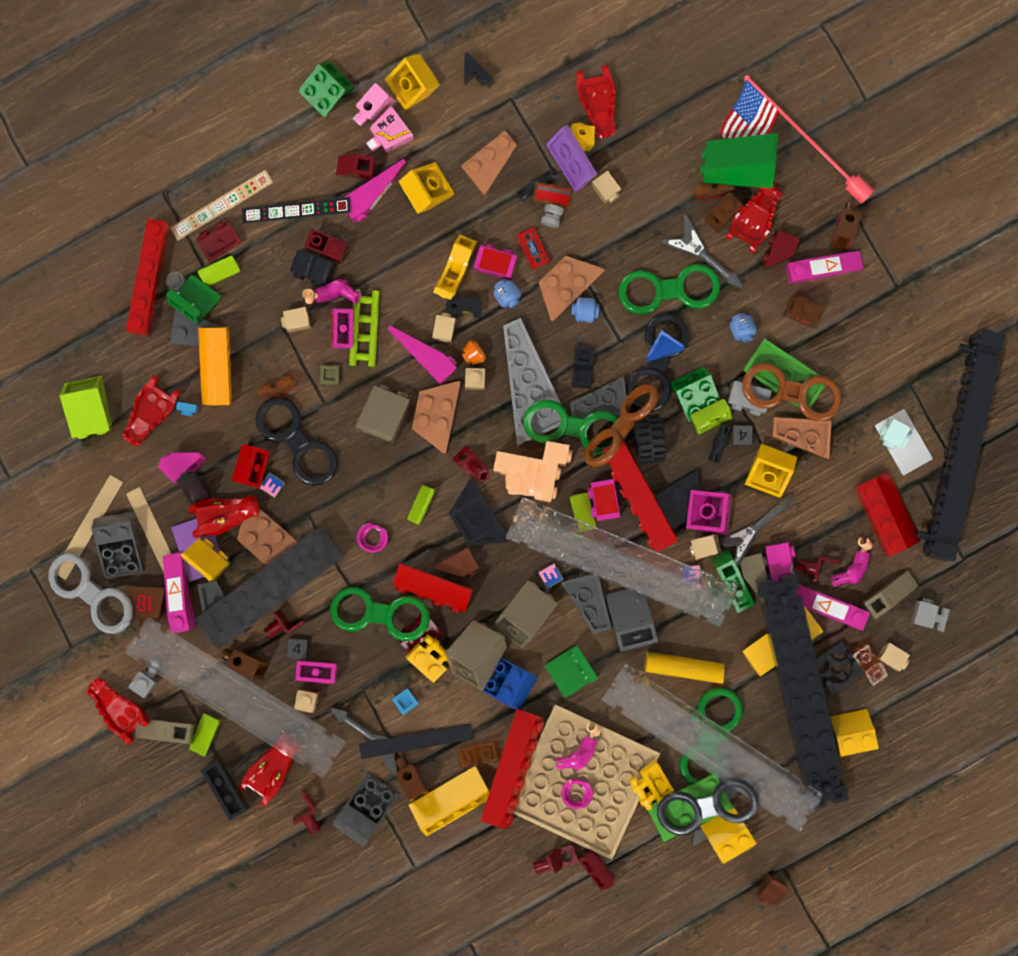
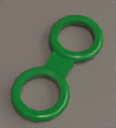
M703 264L687 266L679 273L677 279L661 281L655 274L649 271L636 270L630 272L622 279L618 295L621 304L633 314L645 315L651 313L659 307L662 300L680 299L684 305L690 308L702 309L716 301L720 293V281L714 270ZM702 272L711 279L713 285L712 292L705 300L694 301L684 293L683 281L690 273ZM645 278L652 282L656 290V296L651 304L644 307L631 304L626 295V288L632 280Z
M542 399L534 402L526 410L523 417V427L526 434L532 440L539 443L554 442L563 435L580 438L582 445L586 448L590 442L587 438V430L592 422L598 419H607L614 424L618 417L609 411H596L590 413L586 418L567 414L566 409L560 403ZM542 408L554 409L561 417L558 429L549 435L536 433L531 426L533 414ZM613 440L604 446H597L594 453L604 454L602 450L611 446Z
M346 587L333 597L330 604V615L333 622L338 628L347 632L358 631L365 628L369 623L386 625L388 632L398 640L413 641L420 638L426 632L430 623V613L427 605L421 599L414 596H402L394 600L390 605L374 603L371 595L362 588ZM359 595L366 603V613L356 623H345L338 614L339 604L346 596ZM404 604L417 606L422 614L420 626L411 633L399 632L393 623L395 611Z
M717 687L710 689L702 695L698 702L697 715L699 721L704 726L699 743L693 744L684 750L679 764L682 777L690 785L699 780L692 777L688 772V760L692 754L701 750L708 751L714 755L717 761L716 774L720 778L724 757L718 747L722 735L725 732L731 731L739 724L743 712L740 698L735 692L727 688ZM718 695L730 698L735 707L732 720L723 725H715L709 722L705 714L707 702L712 697Z

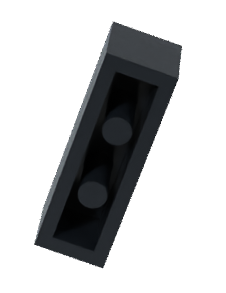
M221 758L200 770L229 821L250 808Z

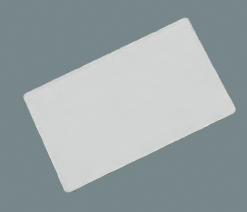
M905 409L875 425L878 433L884 424H888L890 419H895L911 428L909 430L912 433L911 437L903 449L894 447L892 450L888 448L903 475L933 459Z

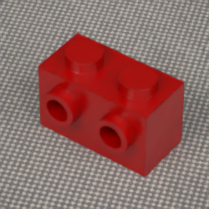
M242 444L231 481L260 488L270 451Z

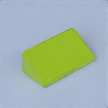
M233 256L198 270L199 276L207 286L240 272V268Z
M725 399L690 415L698 435L732 419L731 410Z
M424 485L421 486L407 517L409 521L421 525L434 496V489Z
M588 492L570 496L578 534L597 530L595 519L592 518Z
M203 713L193 737V743L189 749L206 757L221 719Z

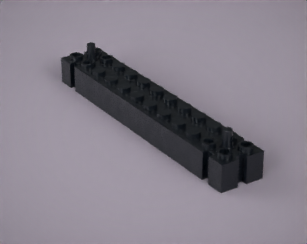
M983 329L970 337L968 345L959 344L958 351L970 353V355L967 354L964 361L966 370L965 373H962L960 379L962 388L956 397L958 406L952 415L954 424L953 429H950L948 433L949 447L945 448L943 458L946 460L939 473L941 482L940 485H937L935 491L937 500L931 509V514L933 515L932 522H929L927 532L918 531L916 535L919 539L928 540L923 545L924 557L945 562L956 561L959 547L958 542L962 534L1005 334Z
M789 572L777 575L778 580L776 581L768 577L756 580L755 584L758 596L764 598L765 601L760 603L801 780L808 787V789H804L806 802L812 810L826 806L825 801L831 800L836 804L848 801L849 797L846 785L839 780L844 778L803 600L795 591L800 589L797 574Z

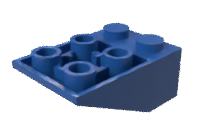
M501 657L483 692L513 709L520 710L538 677Z

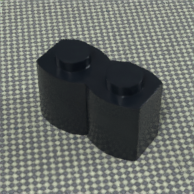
M298 249L290 272L293 273V277L304 281V278L311 280V284L321 287L328 284L335 264Z

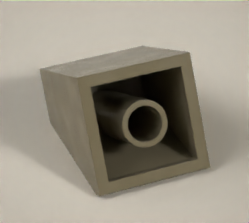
M380 384L379 387H373L355 427L360 431L394 444L411 401L407 399L408 395L397 391V394L389 392L390 388Z
M527 580L492 626L523 649L558 603L555 602L551 595L542 592L537 584Z
M473 620L446 651L445 655L454 675L483 691L507 646L502 633L489 629L483 622L479 623Z

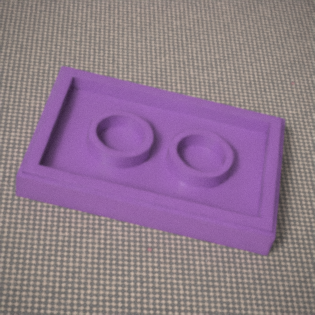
M568 125L562 127L546 144L574 192L581 190L597 175V172Z
M197 519L171 527L179 552L183 553L198 539H194L192 531L198 529ZM215 535L201 537L209 539L215 545L213 548L218 552L220 551ZM183 558L189 582L204 577Z

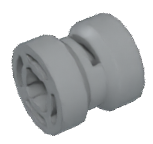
M546 204L544 209L545 215L541 219V224L552 228H559V218L562 216L564 209L556 205Z

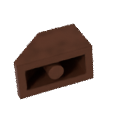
M469 548L434 566L437 570L460 577L467 576V578L477 574L476 570L479 568Z
M767 873L757 891V895L762 903L768 906L770 904L776 906L789 892L790 888L785 882Z

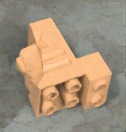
M547 441L543 460L497 451L493 471L494 473L506 476L505 482L508 494L535 496V500L550 503L551 499L556 497L557 487H554L555 480H559L561 468H558V466L565 467L566 463H570L572 450H569L570 445Z

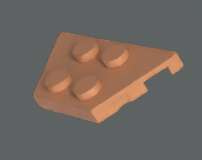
M565 256L538 282L550 321L553 322L605 270Z
M460 381L419 392L412 429L443 454L447 452L461 384Z
M259 509L258 517L243 520L237 538L243 546L265 565L270 564L298 543L296 539L261 509Z

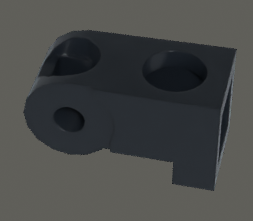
M459 297L449 299L446 302V310L452 316L473 313L474 318H482L481 297Z

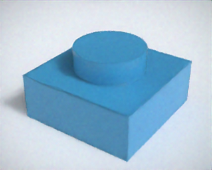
M177 402L176 410L181 411V415L192 417L193 413L198 414L199 406Z
M408 688L392 699L402 715L419 704Z

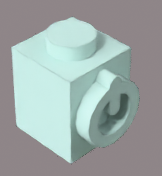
M890 419L888 424H884L879 432L881 435L880 440L889 449L893 450L894 447L903 449L911 437L912 433L909 432L911 428L895 419Z

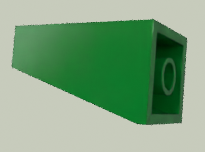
M772 133L707 141L706 149H702L701 160L705 161V163H701L700 175H704L703 183L772 188L776 167L778 134Z

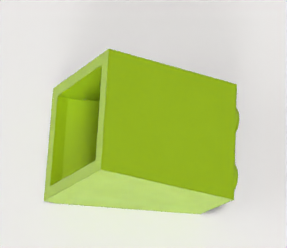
M98 376L65 383L59 396L71 437L83 439L90 434L97 433V435L107 433L111 428L112 422L103 377Z

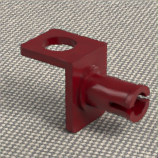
M466 446L453 457L452 460L475 482L479 479L480 481H486L489 478V472H487L489 468ZM467 453V457L460 461V457Z
M819 556V560L815 563L799 558L798 564L805 565V567L797 565L796 571L813 574L815 576L813 582L817 583L822 561L841 565V561Z
M279 609L273 613L276 621L265 627L264 633L272 630V632L266 635L269 639L282 630L289 634L308 622L309 619L306 618L292 627Z
M302 789L301 795L310 807L293 817V824L296 825L303 821L310 834L313 835L315 830L318 832L322 827L312 815L316 811L315 803L307 791Z
M571 844L555 849L546 856V859L533 862L535 873L539 874L551 869L554 875L562 868L579 863L574 845ZM564 851L571 852V861L563 859L562 854Z

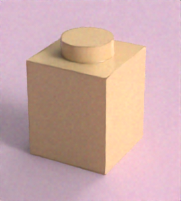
M608 170L593 180L591 184L604 204L608 201L612 203L619 197L621 188Z
M306 307L283 311L284 317H281L282 326L289 333L311 328Z
M441 313V316L436 315L433 340L452 343L456 319L452 318L451 314Z
M466 368L465 389L485 390V369Z
M717 534L691 540L690 550L696 559L722 552Z
M886 642L876 659L900 672L901 669L904 670L907 667L910 655L893 644Z
M299 689L294 709L314 713L319 692Z

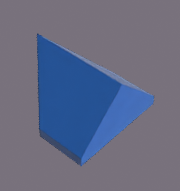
M661 330L646 357V361L650 362L685 350V347Z

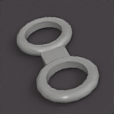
M65 553L58 556L49 568L48 580L53 591L63 598L73 599L79 596L90 605L92 621L99 630L108 634H116L127 628L133 617V606L126 593L116 588L103 590L94 581L90 580L91 572L89 566L82 557L73 553ZM66 561L76 563L82 573L80 585L72 591L62 588L57 579L58 569ZM108 596L118 598L124 607V617L115 626H109L104 623L99 614L100 604Z

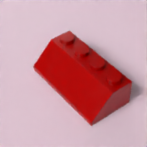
M886 472L854 487L885 557L893 556L921 542L916 537L917 531L890 472Z
M399 563L393 586H396V591L404 594L410 591L415 593L414 597L423 601L425 598L433 600L432 604L440 607H443V604L451 606L450 610L461 614V611L466 612L473 593V589Z

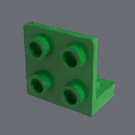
M325 61L316 66L299 89V93L323 117H326L340 98L345 94L351 93L355 86L330 61Z
M191 275L176 292L170 289L166 294L167 303L197 326L221 299L217 292L194 275Z
M704 366L670 382L671 388L678 396L688 422L692 421L691 414L720 401L711 374Z
M577 645L545 665L548 673L565 698L588 683L598 679Z

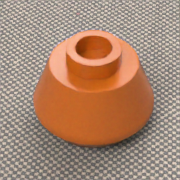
M469 340L463 348L464 353L462 354L466 363L469 364L471 362L472 365L485 362L486 356L475 340Z

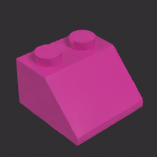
M201 453L166 454L160 459L159 462L161 464L158 468L173 483L178 484L176 479L181 478L180 474L188 471L194 472L208 457Z
M691 490L686 528L728 535L733 497L726 493Z

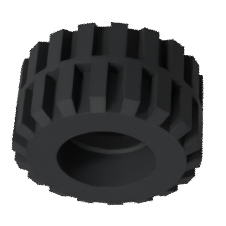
M647 415L641 420L635 421L634 437L639 463L642 465L664 462L666 458V443L663 421L660 415Z

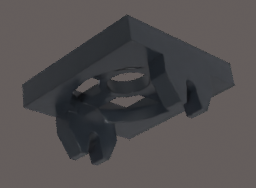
M842 641L816 658L821 681L831 695L864 673L859 667L858 661L854 659L853 654L845 647ZM841 654L846 658L838 661L834 660L831 655ZM827 659L829 662L828 670L823 672L822 665L824 660ZM835 662L841 664V671L839 673L831 671V665ZM850 663L851 672L846 677L843 673L844 666ZM831 675L838 676L842 682H832L828 677Z

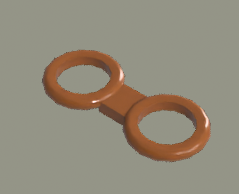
M759 363L752 366L743 378L742 390L745 398L758 408H771L785 400L798 403L800 411L807 418L814 421H825L832 418L838 412L841 405V392L838 385L832 379L825 376H814L801 384L786 380L784 373L777 366L770 363ZM759 371L773 373L779 383L777 394L768 401L756 398L751 390V380ZM823 384L831 390L833 403L827 412L815 413L807 406L806 393L812 385Z
M641 385L626 397L621 407V416L611 428L598 433L587 445L584 460L588 466H602L616 455L621 446L622 438L636 424L634 422L647 416L656 405L659 393L655 385ZM644 393H650L649 400L642 409L632 414L629 413L634 400ZM613 437L609 450L602 456L593 458L597 445L604 439Z

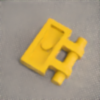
M428 634L423 639L427 645L422 647L418 643L406 655V659L434 683L447 670L442 663L444 661L448 662L445 655L448 649H444L440 645V641ZM432 650L439 654L437 658L430 654Z
M654 760L639 772L642 779L638 781L636 776H632L629 779L633 792L637 793L639 802L642 806H645L646 810L653 808L651 802L654 799L659 803L666 794L674 791L659 764ZM646 786L650 790L647 794L643 790Z

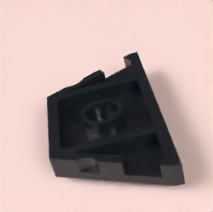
M697 470L655 495L673 529L687 521L691 490L700 491Z
M469 479L449 512L450 517L469 546L510 542V538L473 479Z

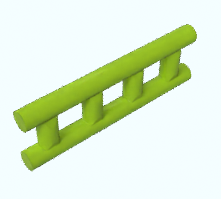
M373 290L372 296H361L357 303H352L353 348L350 349L349 366H357V360L368 361V367H376L380 291ZM360 303L371 304V315H359ZM359 322L370 323V334H358ZM358 341L369 342V353H357Z

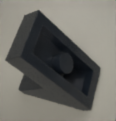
M467 52L464 56V85L466 86L476 76L475 79L481 86L484 87L486 85L490 88L494 84V78Z

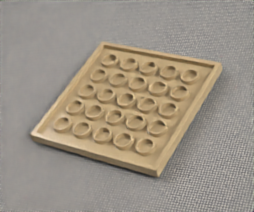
M555 704L540 735L538 746L532 754V764L525 776L526 783L520 791V801L513 814L612 860L639 802V796L633 792L629 779L632 776H636L638 781L642 779L639 772L653 760L657 762L660 753L597 724L601 728V733L595 737V740H598L594 756L589 763L580 770L573 768L558 770L556 765L563 764V762L555 763L556 758L571 756L574 751L580 748L584 736H590V733L587 731V725L591 722L594 724L595 729L597 723ZM571 779L582 780L590 784L593 789V798L587 807L573 809L564 804L561 790L567 781ZM573 784L570 789L569 795L573 800H580L584 797V789L581 784Z

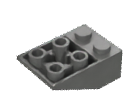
M132 512L94 518L91 530L105 579L144 572Z
M642 585L605 595L620 652L658 642Z
M367 773L332 825L364 847L399 794Z

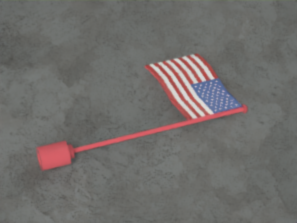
M750 75L744 77L746 83L741 95L726 117L720 131V135L724 139L769 134L780 113L847 179L845 184L848 186L845 189L860 204L875 191L860 175L857 177L852 175L850 177L750 79Z

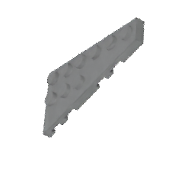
M521 318L503 326L517 446L532 440L526 434L523 427V417L526 410L534 402L542 399L560 403ZM539 409L533 414L531 419L532 429L541 435L559 427L561 417L554 409Z

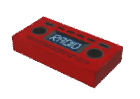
M534 227L517 234V238L532 270L550 263Z

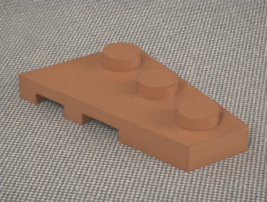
M504 131L461 165L462 170L484 196H486L489 188L513 154L517 144Z
M773 417L772 437L829 459L831 421Z

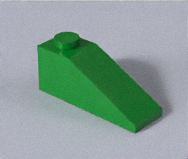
M726 550L711 557L713 565L737 613L755 605L730 552Z

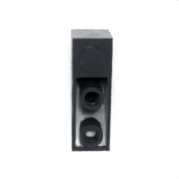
M188 471L180 474L181 478L176 479L190 503L194 504L211 498L203 475Z

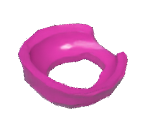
M367 523L358 530L357 542L366 552H379L387 545L388 534L384 528ZM372 528L380 531L381 538L376 545L368 544L365 539L366 534Z
M571 779L562 787L561 797L564 804L568 807L582 809L587 807L592 801L593 789L586 781ZM573 784H581L584 789V797L580 800H573L569 795V791Z

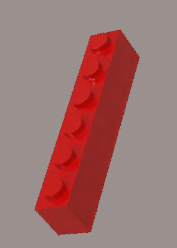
M147 219L126 331L130 334L146 337L150 335L170 231V225L166 221Z
M622 439L621 446L616 455L605 464H610L613 470L610 473L614 481H619L622 486L620 489L624 499H629L631 503L629 508L634 516H638L640 520L638 525L641 531L648 534L650 539L647 541L651 549H656L659 552L679 540L628 445ZM611 446L603 449V453L605 454Z
M519 709L516 710L480 821L502 829H508L513 823V813L520 801V791L526 783L525 776L532 764V754L538 746L537 739L544 727L543 717Z

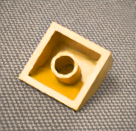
M420 53L404 58L384 79L405 111L430 96L440 86V83Z
M436 162L412 169L398 181L418 214L434 208L455 195Z
M761 444L753 460L745 485L781 498L794 472L797 457Z
M198 538L181 554V557L209 581H216L231 564L228 561L229 556L221 550L219 552L213 548L215 546L214 543L209 539Z
M867 709L830 716L840 757L879 749L875 729Z
M735 808L728 811L732 814H738ZM717 816L700 825L723 864L756 845L744 822L731 823Z

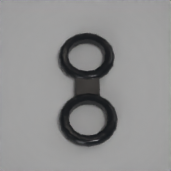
M664 313L655 316L649 321L644 334L646 346L649 350H651L654 344L652 338L653 329L664 321L673 322L679 327L682 334L680 343L686 349L689 344L690 333L683 319L675 314ZM682 352L650 361L645 368L638 369L631 374L626 384V395L628 396L634 390V384L641 376L652 375L662 383L663 395L651 412L658 411L664 407L671 395V385L664 373L669 358L677 357ZM638 399L632 403V406L638 410L646 405L638 401Z
M282 397L270 398L262 403L255 417L256 427L267 440L285 442L294 453L292 460L293 471L297 478L304 484L311 486L323 485L330 481L336 474L338 467L337 455L328 444L317 440L309 441L299 430L301 417L297 406L289 399ZM274 405L286 406L293 416L292 426L283 434H272L264 426L263 418L265 412ZM310 449H321L329 457V470L320 478L308 477L301 469V458Z
M738 778L727 779L715 788L712 795L695 798L683 791H673L666 794L659 801L657 816L662 827L669 833L688 835L697 830L703 818L719 815L731 823H743L750 820L757 813L759 797L755 788L747 781ZM730 787L741 788L748 793L751 806L743 814L729 813L721 804V794ZM674 800L686 801L694 810V821L685 827L673 825L668 821L665 814L667 804Z

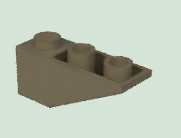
M762 553L746 556L738 565L743 580L757 596L758 592L755 581L770 577V575L766 574L765 568L768 567L766 557H762Z
M907 570L862 601L861 605L865 611L870 612L869 616L871 619H877L919 585Z
M149 719L150 723L147 727L139 724L135 731L136 738L192 744L195 725Z

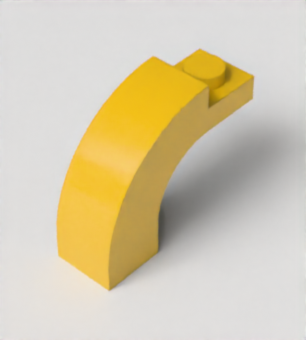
M459 234L453 245L444 272L436 284L433 293L450 300L455 296L468 268L477 241Z

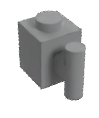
M923 598L922 601H916L910 623L933 629L934 623L937 622L936 630L944 632L950 610L942 608L941 615L937 614L939 606L934 605L935 601Z
M151 665L147 672L145 670L139 671L129 685V688L143 698L149 697L159 683L155 675L161 670V665Z

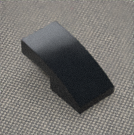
M575 346L571 387L590 389L594 348Z

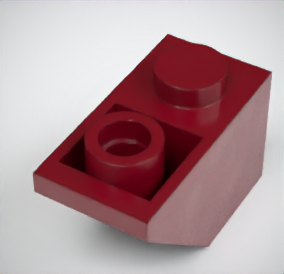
M357 154L338 156L336 175L371 180L375 174V157Z
M311 229L304 245L315 253L342 264L349 248L346 242Z
M778 230L776 235L772 234L768 244L771 245L770 251L765 252L762 262L765 263L763 269L767 270L790 260L794 256L800 238Z

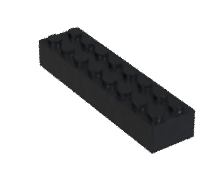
M320 526L195 618V620L219 650L344 556L323 527Z

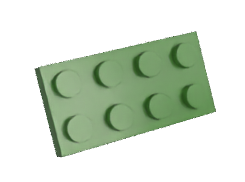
M765 338L743 369V372L746 373L756 364L770 363L777 366L784 373L786 380L801 384L808 378L820 376ZM759 371L753 376L755 380L777 394L779 383L773 373ZM814 384L808 389L806 403L809 408H811L825 385ZM790 402L799 408L798 403Z
M715 772L678 791L689 793L695 798L708 796L714 793L715 788L721 781ZM726 791L721 794V804L725 810L729 811L734 807ZM674 800L669 802L665 808L668 821L675 826L685 827L694 821V810L686 801ZM656 801L652 803L653 808L648 811L665 842L678 835L669 833L660 824L657 816L659 803ZM717 816L703 818L701 824Z

